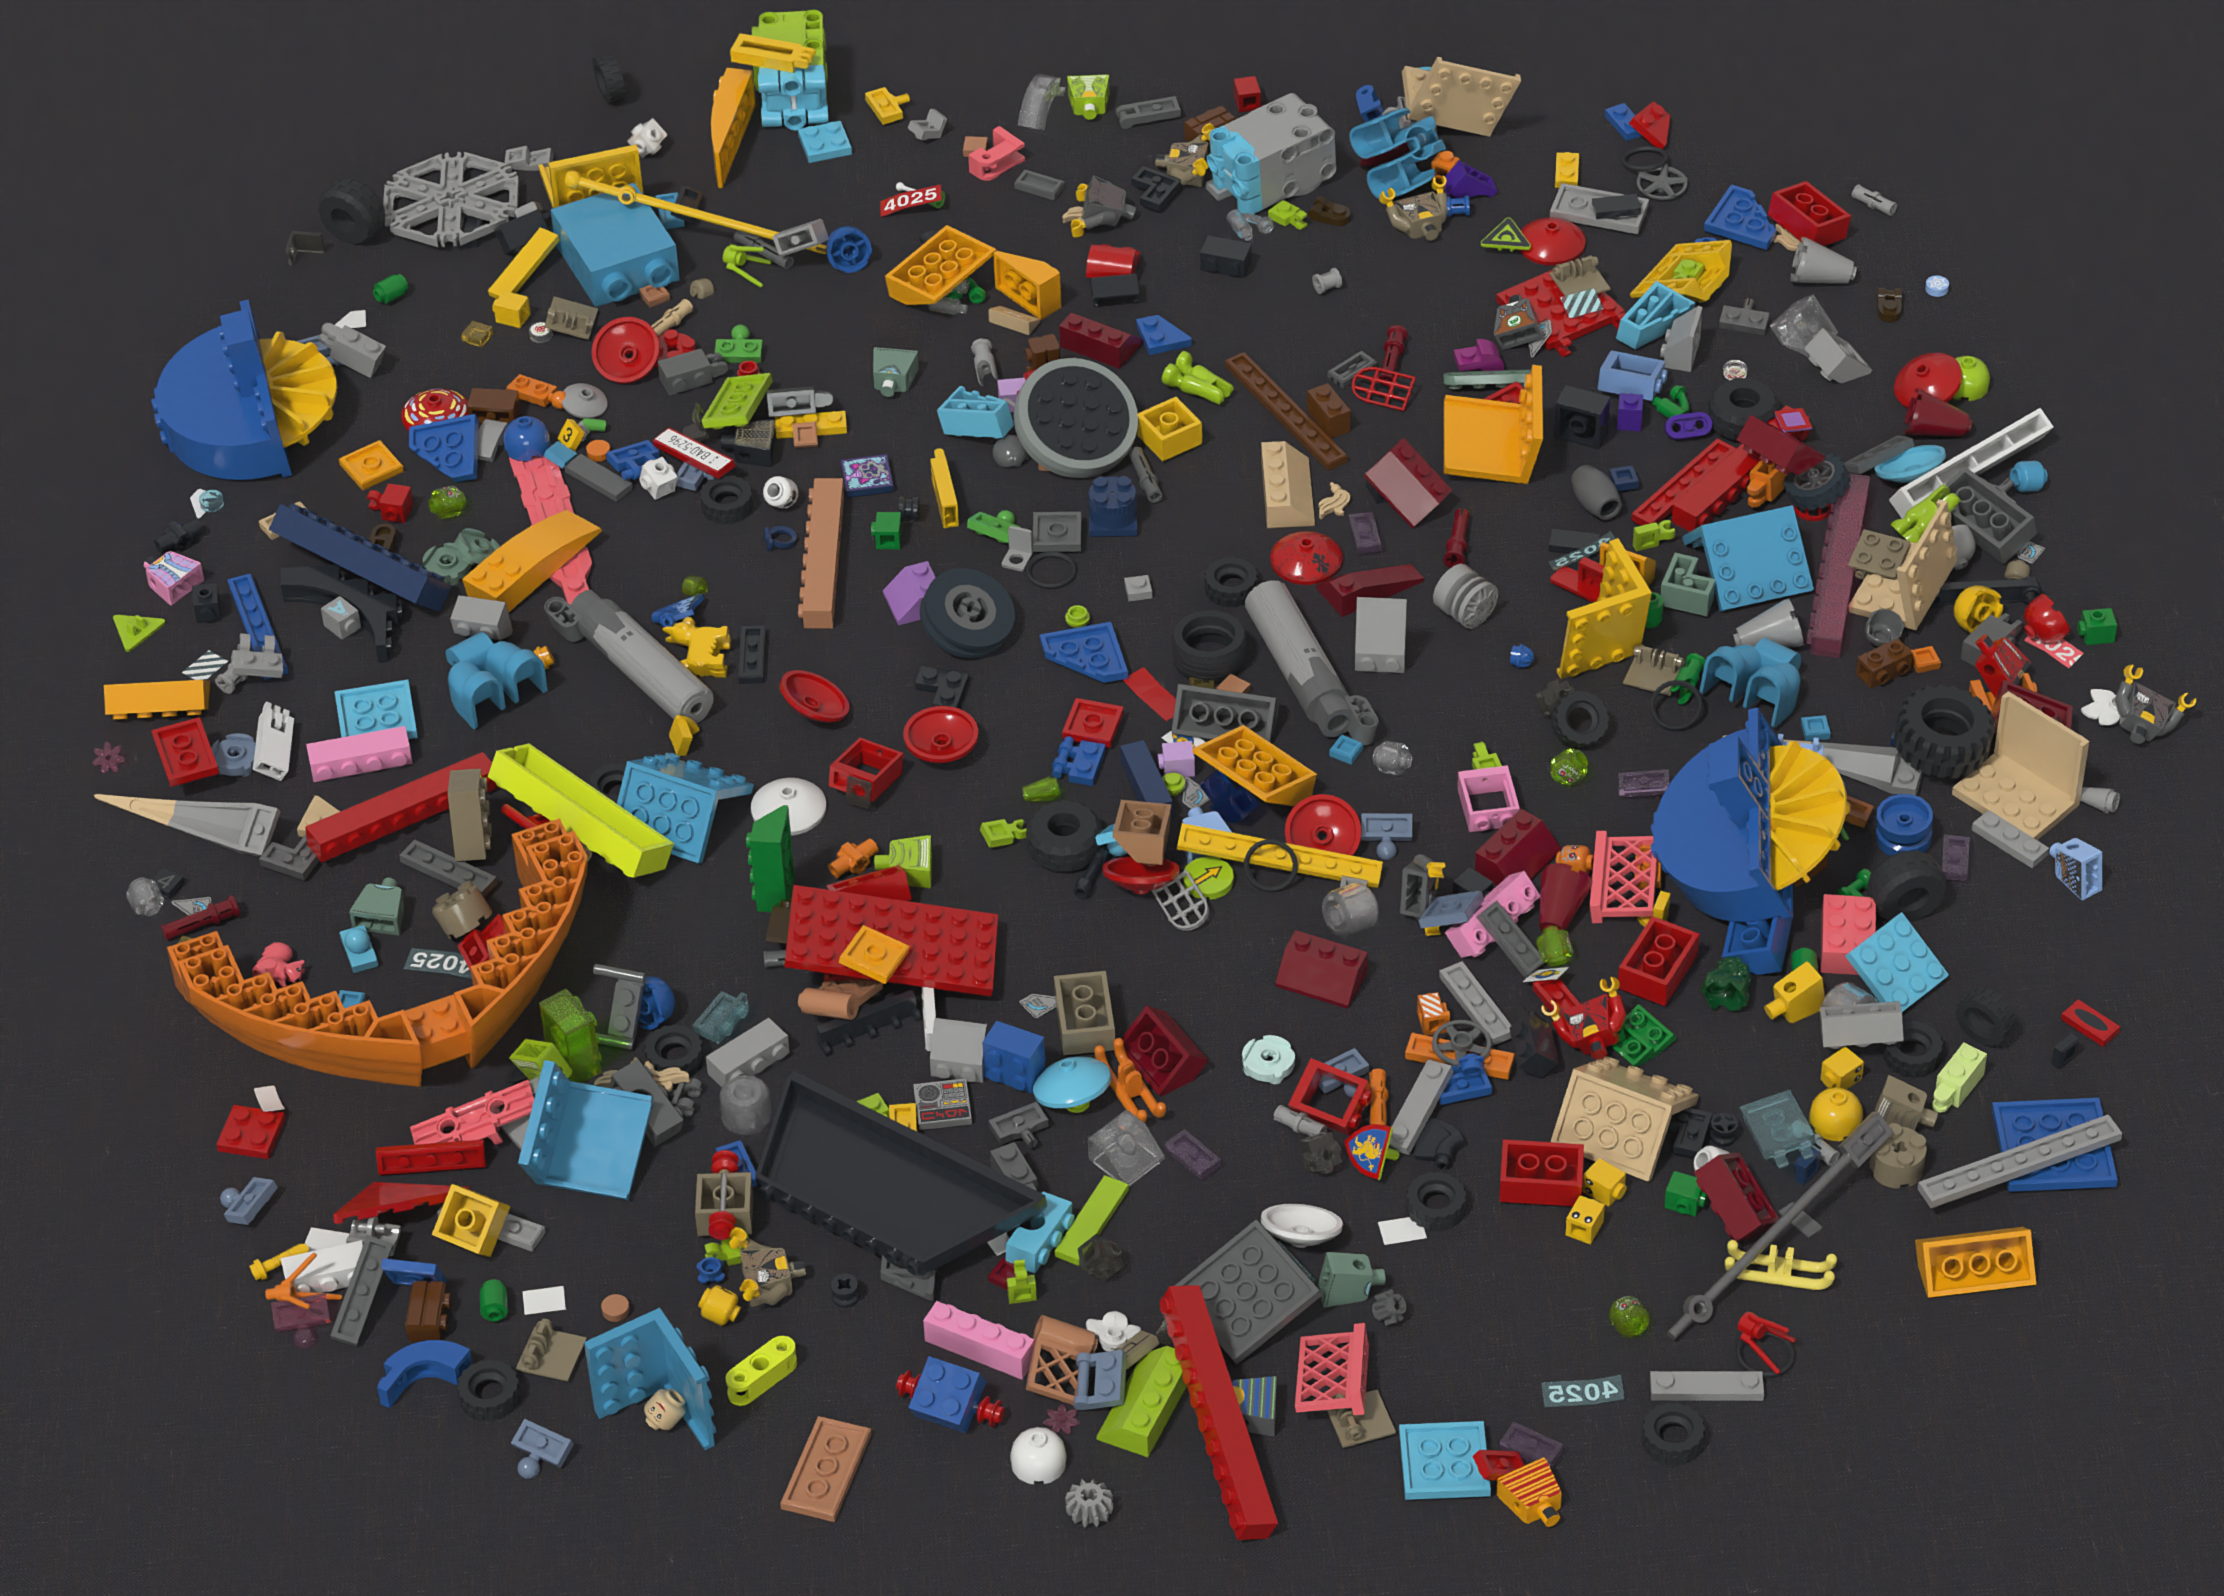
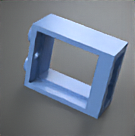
M1611 350L1600 368L1598 390L1616 394H1641L1643 399L1652 401L1656 393H1660L1662 384H1665L1667 380L1668 370H1664L1665 361Z

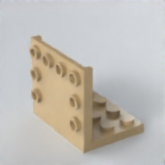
M1442 57L1436 58L1430 71L1405 66L1402 70L1406 108L1411 111V113L1407 114L1408 119L1419 121L1433 116L1436 125L1489 137L1521 82V77L1518 74L1514 77L1442 61Z
M1938 499L1936 502V513L1918 543L1910 542L1900 567L1898 566L1896 569L1895 579L1868 572L1848 605L1850 613L1870 617L1871 613L1882 608L1889 609L1900 615L1904 627L1917 630L1940 591L1939 589L1957 562V546L1954 542V529H1952L1951 513L1949 512L1947 501Z
M2008 691L2001 699L1994 754L1983 762L1978 770H1973V773L1968 774L1953 787L1952 795L1982 814L1990 810L2038 841L2080 805L2089 741Z
M1604 1057V1059H1597L1594 1062H1589L1573 1069L1551 1142L1584 1144L1585 1158L1595 1162L1601 1158L1627 1174L1645 1181H1651L1672 1115L1695 1106L1699 1095L1693 1093V1089L1683 1084L1674 1086L1667 1083L1668 1079L1659 1075L1647 1076L1643 1074L1644 1070L1638 1067H1623L1614 1058Z

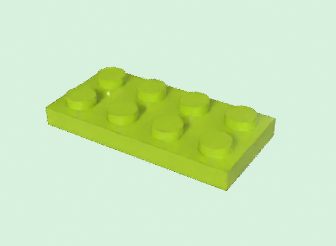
M771 373L728 377L702 418L703 427L721 429L725 426L734 425L735 427H742L748 424L773 382Z

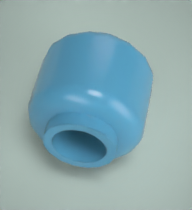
M2038 461L2017 462L2010 471V479L2013 480L2014 487L2019 492L2040 491L2048 478L2046 469Z

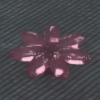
M106 741L104 751L99 748L94 749V752L99 757L93 760L92 764H102V773H105L109 766L114 772H118L115 762L125 761L124 757L117 755L121 750V746H116L111 750L109 742Z
M1061 1404L1057 1412L1050 1409L1047 1410V1414L1051 1418L1044 1420L1043 1424L1045 1426H1053L1052 1431L1058 1433L1062 1428L1066 1434H1070V1426H1078L1080 1422L1073 1418L1077 1413L1076 1409L1066 1412L1065 1406Z

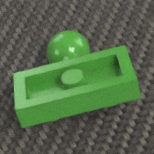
M736 325L731 332L733 339H716L715 353H720L725 363H742L744 361L761 363L763 342L761 339H748L750 335L749 329L745 325Z
M1008 510L999 512L997 517L978 512L970 517L967 523V528L974 530L977 534L988 535L996 538L1001 543H1009V526H1020L1014 524L1015 516Z

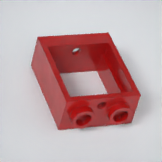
M860 737L830 765L829 786L873 802L902 774L903 753ZM863 763L881 771L877 775H873L856 769V767Z
M1311 1058L1288 1105L1291 1110L1298 1113L1303 1112L1312 1120L1350 1136L1353 1129L1356 1130L1360 1125L1361 1112L1364 1106L1370 1104L1373 1091L1368 1080ZM1323 1075L1357 1088L1343 1119L1308 1106Z

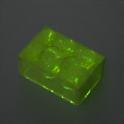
M567 989L539 1002L545 1042L553 1043L572 1069V1074L568 1079L572 1082L583 1083L600 1074L602 1056L598 1050L600 1040L595 1030L597 1021L590 1011L587 1012L583 1008L580 999L577 996L573 997Z

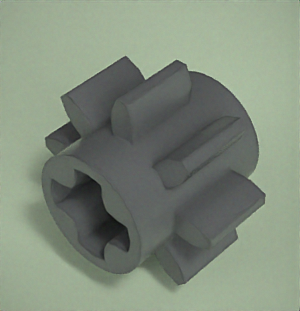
M1393 1289L1374 1296L1376 1302L1372 1305V1312L1377 1320L1384 1321L1385 1326L1404 1319L1402 1314L1406 1311V1302L1401 1295L1394 1294Z

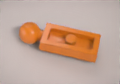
M519 374L506 387V390L518 391L519 399L546 407L551 402L556 409H564L562 401L565 399L566 393L558 391L557 386Z

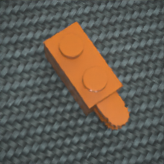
M1761 460L1750 471V483L1747 487V493L1750 494L1748 499L1749 506L1760 507L1766 500L1772 502L1785 488L1786 474L1775 469L1776 463L1773 462L1772 465H1769Z

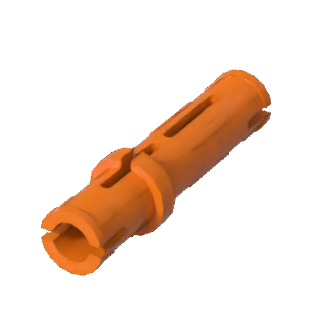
M1373 1069L1372 1072H1369L1370 1086L1373 1091L1370 1102V1125H1386V1101L1388 1099L1386 1072L1383 1069Z

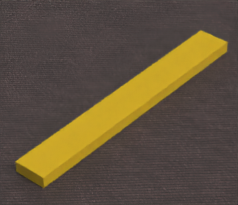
M1182 823L1177 849L1244 862L1248 850L1255 843L1266 839ZM1286 843L1297 857V873L1341 881L1342 876L1367 880L1366 886L1375 888L1379 886L1382 861ZM1274 844L1263 845L1257 848L1249 861L1250 864L1287 871H1292L1293 869L1289 853L1284 848Z

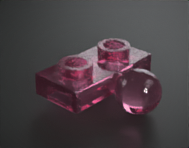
M326 1293L297 1298L309 1304V1309L287 1301L271 1303L275 1331L280 1332L297 1328L298 1330L294 1334L295 1345L301 1349L313 1346L316 1336L308 1326L330 1322Z

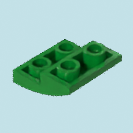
M1638 1004L1626 1016L1623 1026L1619 1031L1618 1042L1610 1045V1047L1632 1066L1638 1067L1661 1053L1676 1038L1672 1032Z

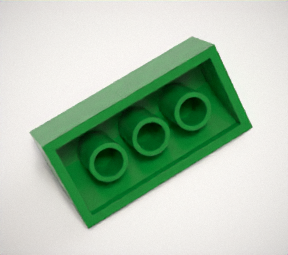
M783 805L755 821L752 832L747 833L746 847L751 849L748 854V865L752 866L750 883H754L752 901H756L757 911L772 912L773 906L781 903V900L791 899L795 869L788 805Z

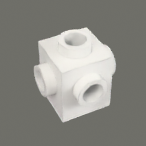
M652 118L643 125L641 123L638 124L631 131L633 135L627 142L630 145H637L639 155L643 158L649 153L654 155L662 147L660 143L668 134Z
M660 457L656 460H649L642 466L639 480L642 487L647 489L656 500L675 491L678 477L673 467L663 457Z

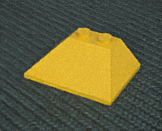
M1731 240L1676 244L1630 293L1631 298H1641L1658 281L1693 302L1698 301L1702 303L1709 300L1712 293L1721 287L1723 281L1729 276ZM1682 259L1704 263V272L1698 280L1696 278L1672 279L1674 277V270Z

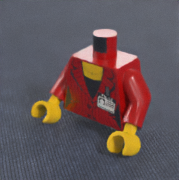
M1610 977L1612 981L1611 988H1608L1605 979L1600 981L1601 989L1609 992V995L1606 993L1562 1012V1017L1558 1014L1560 1011L1559 1005L1552 1000L1551 1002L1554 1005L1553 1012L1548 1013L1544 1005L1541 1008L1545 1015L1552 1017V1024L1561 1040L1573 1049L1580 1048L1584 1054H1591L1594 1059L1604 1058L1607 1055L1606 1047L1618 1042L1619 1031L1626 1018L1621 995H1617L1620 983L1615 977Z

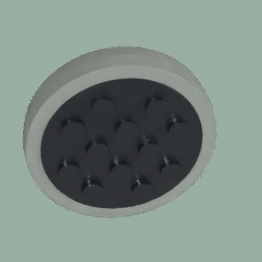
M1065 358L1044 364L1025 381L1016 399L1014 425L1022 446L1041 466L1062 476L1088 478L1108 472L1127 455L1136 436L1138 412L1131 392L1124 382L1112 371L1089 360Z

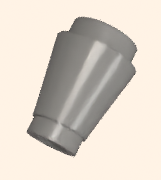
M2083 787L2080 801L2105 813L2115 812L2119 805L2120 794L2115 792L2114 789Z

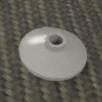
M577 383L564 389L566 397L562 401V406L569 414L577 418L595 419L603 415L607 409L606 396L595 386Z

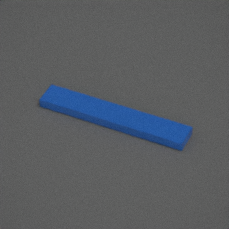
M251 573L228 579V586L246 633L250 634L252 649L254 652H262L264 636L275 635ZM275 638L274 653L282 654ZM282 656V675L288 674V670L284 658ZM263 677V678H264V680H266V679L273 678V677Z

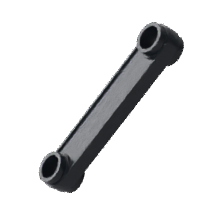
M2025 577L2017 580L1947 582L1939 589L1940 591L1930 608H1937L1940 605H1955V601L1960 593L1966 588L1975 585L1995 590L2001 596L1999 598L2000 603L2024 602L2029 604L2040 596L2042 592L2040 583L2034 577Z

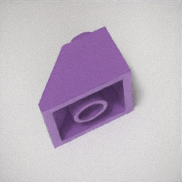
M928 561L904 567L883 590V595L898 625L920 620L921 601L930 583L936 578Z

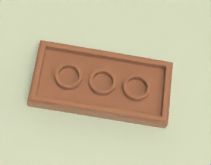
M818 1416L780 1503L781 1509L835 1522L872 1435L871 1428Z

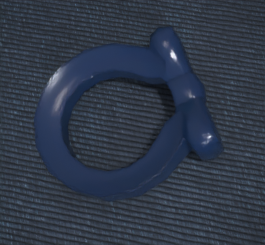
M775 526L771 529L765 527L763 538L766 541L767 550L772 551L773 546L779 548L794 546L797 534L786 526ZM776 533H785L791 537V540L789 542H779L772 539L771 536Z

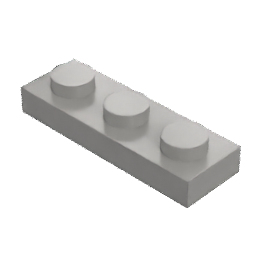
M1990 810L1972 824V831L2031 868H2034L2048 856L2049 848Z

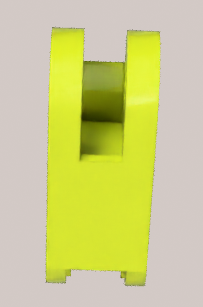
M777 1336L730 1369L725 1377L729 1401L734 1405H747L793 1372L797 1366L795 1342L788 1336ZM746 1391L742 1396L736 1394L737 1392Z

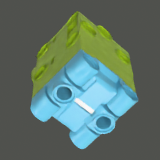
M817 10L765 12L759 16V26L752 27V36L802 44L803 47L813 48L816 51L808 68L796 67L794 73L753 66L755 90L762 93V127L782 126V119H784V126L796 131L807 125V117L809 125L829 123L827 104L828 72L825 54L826 35L823 28L822 13Z

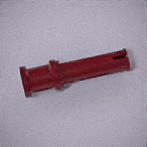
M1393 325L1387 330L1388 340L1384 343L1386 353L1382 369L1396 372L1399 356L1405 349L1403 343L1408 336L1407 330L1400 325ZM1382 372L1379 376V379L1390 382L1394 378V375Z
M1461 508L1457 509L1454 513L1451 538L1446 542L1447 552L1443 557L1444 564L1449 568L1458 564H1464L1465 562L1463 554L1467 550L1465 536L1470 513L1466 509H1463V515H1460Z
M231 895L225 901L217 904H208L206 909L161 925V929L166 941L171 938L210 923L218 925L224 919L232 916L239 917L240 911L233 895Z

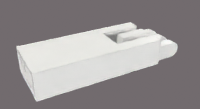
M266 701L258 720L253 770L281 781L289 769L294 718L289 716V710L283 709L282 713H280L281 707L275 705L271 709L272 703Z

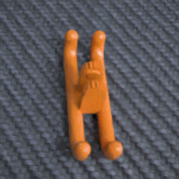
M1116 1038L1113 1042L1115 1055L1120 1064L1118 1065V1078L1108 1064L1104 1047L1101 1045L1096 1046L1094 1050L1095 1059L1104 1062L1109 1067L1111 1073L1109 1085L1131 1119L1138 1125H1143L1147 1121L1146 1111L1138 1110L1131 1099L1139 1095L1154 1116L1158 1118L1163 1117L1166 1114V1105L1163 1102L1158 1103L1142 1080L1141 1074L1134 1068L1132 1060L1128 1058L1125 1052L1123 1040Z

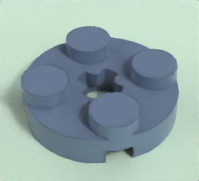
M240 733L230 734L226 736V740L220 743L217 740L212 745L211 749L218 766L219 775L247 777L253 773L256 743L251 736Z

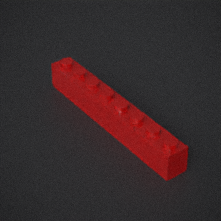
M1786 405L1781 410H1789L1793 408ZM1776 417L1768 422L1782 430ZM1810 430L1787 432V434L1799 441H1803L1808 437ZM1741 444L1673 504L1672 523L1689 532L1701 525L1709 524L1716 515H1720L1724 508L1730 503L1735 502L1738 496L1747 490L1750 483V471L1761 461L1759 459L1761 454L1756 453V455L1745 451L1743 449L1744 444Z
M481 752L305 826L307 845L318 859L324 862L449 809L448 785L450 771L481 769L482 778L487 779V792L499 788L496 782L488 777L492 762Z

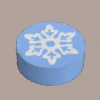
M1931 276L1926 280L1925 290L1929 295L1941 297L1948 293L1949 281L1945 277Z

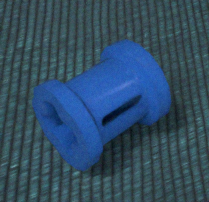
M1466 195L1464 198L1454 199L1447 197V217H1450L1451 214L1470 216L1469 196Z

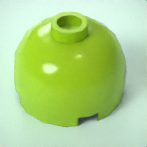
M1972 356L1955 358L1961 366L1963 380L1953 398L1961 400V397H1969L1968 401H1974L1985 396L1990 385V374L1984 362Z

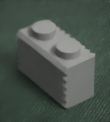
M821 219L792 227L773 236L780 257L819 245L829 239Z

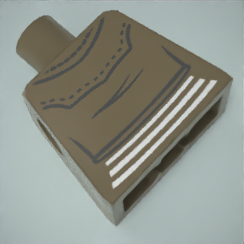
M1890 1075L1887 1077L1874 1112L1880 1113L1887 1124L1897 1123L1914 1131L1918 1123L1933 1128L1938 1112L1924 1108L1927 1094L1924 1091Z

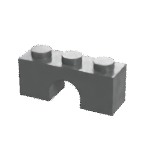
M639 1059L612 1074L610 1081L611 1089L649 1095L654 1098L645 1133L654 1147L681 1132L684 1119L682 1112L677 1106L673 1107L668 1100L666 1090L656 1084L651 1070L647 1066H643Z

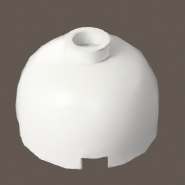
M1035 1427L1027 1429L1013 1442L1010 1455L1012 1470L1020 1480L1028 1484H1034V1481H1044V1484L1051 1483L1058 1479L1066 1468L1067 1454L1064 1443L1055 1432L1047 1428Z

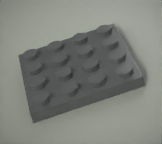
M1257 1220L1252 1222L1175 1285H1200L1218 1343L1236 1365L1322 1296L1320 1290Z

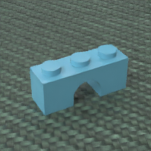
M1042 1192V1194L1046 1196L1047 1208L1041 1215L1031 1220V1228L1035 1230H1028L1018 1226L1006 1243V1261L1014 1264L1013 1261L1025 1259V1269L1034 1274L1041 1264H1046L1050 1251L1053 1247L1059 1245L1062 1234L1066 1229L1069 1230L1074 1221L1072 1202L1046 1192Z

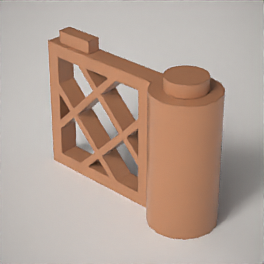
M869 979L824 981L818 989L805 988L798 997V1006L804 1014L852 1020L856 1017L859 1006L883 989V983Z
M1041 1315L1034 1330L1033 1339L1035 1342L1026 1390L1074 1405V1397L1077 1396L1078 1370L1072 1373L1064 1360L1068 1358L1076 1360V1356L1079 1353L1094 1354L1098 1339L1095 1338V1332ZM1041 1349L1049 1351L1055 1360L1046 1364L1040 1356ZM1056 1364L1060 1366L1065 1374V1377L1059 1380L1055 1379L1049 1369ZM1043 1372L1050 1384L1043 1386L1034 1383L1036 1375ZM1069 1380L1075 1389L1074 1396L1065 1393L1060 1384Z

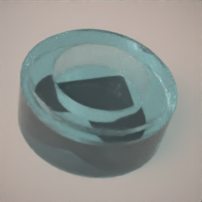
M217 490L203 492L199 497L201 509L206 512L220 510L224 505L221 492Z

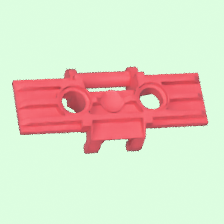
M523 1081L496 1093L491 1090L481 1098L456 1108L451 1106L445 1109L446 1113L411 1126L414 1144L481 1140L486 1137L490 1138L495 1145L503 1143L498 1133L499 1127L531 1114L535 1098L530 1081ZM504 1104L505 1107L503 1111L500 1112L499 1107ZM444 1127H454L451 1133H443Z

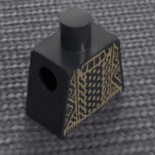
M775 420L749 421L745 426L736 427L735 435L721 436V449H734V457L737 463L772 467L777 438Z

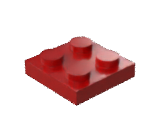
M1076 698L1062 731V739L1069 736L1076 742L1083 740L1106 744V747L1110 748L1124 715V707Z
M233 1105L216 1144L217 1150L219 1152L269 1159L285 1122L284 1112H264L258 1108Z

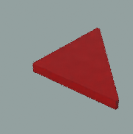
M373 1182L333 1214L334 1223L342 1224L348 1217L357 1216L358 1220L377 1217L378 1213H385L392 1208L393 1213L411 1210L414 1206L423 1205L427 1201L429 1206L445 1202L451 1186Z

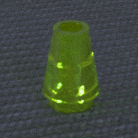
M1048 776L1022 787L1025 802L1052 801L1056 797H1060L1056 777L1050 778Z

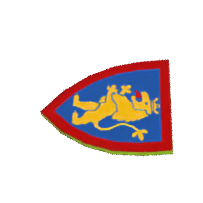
M1380 1124L1363 1126L1344 1141L1351 1162L1362 1174L1380 1180L1385 1159L1395 1161L1399 1158L1398 1150L1388 1148L1393 1127Z

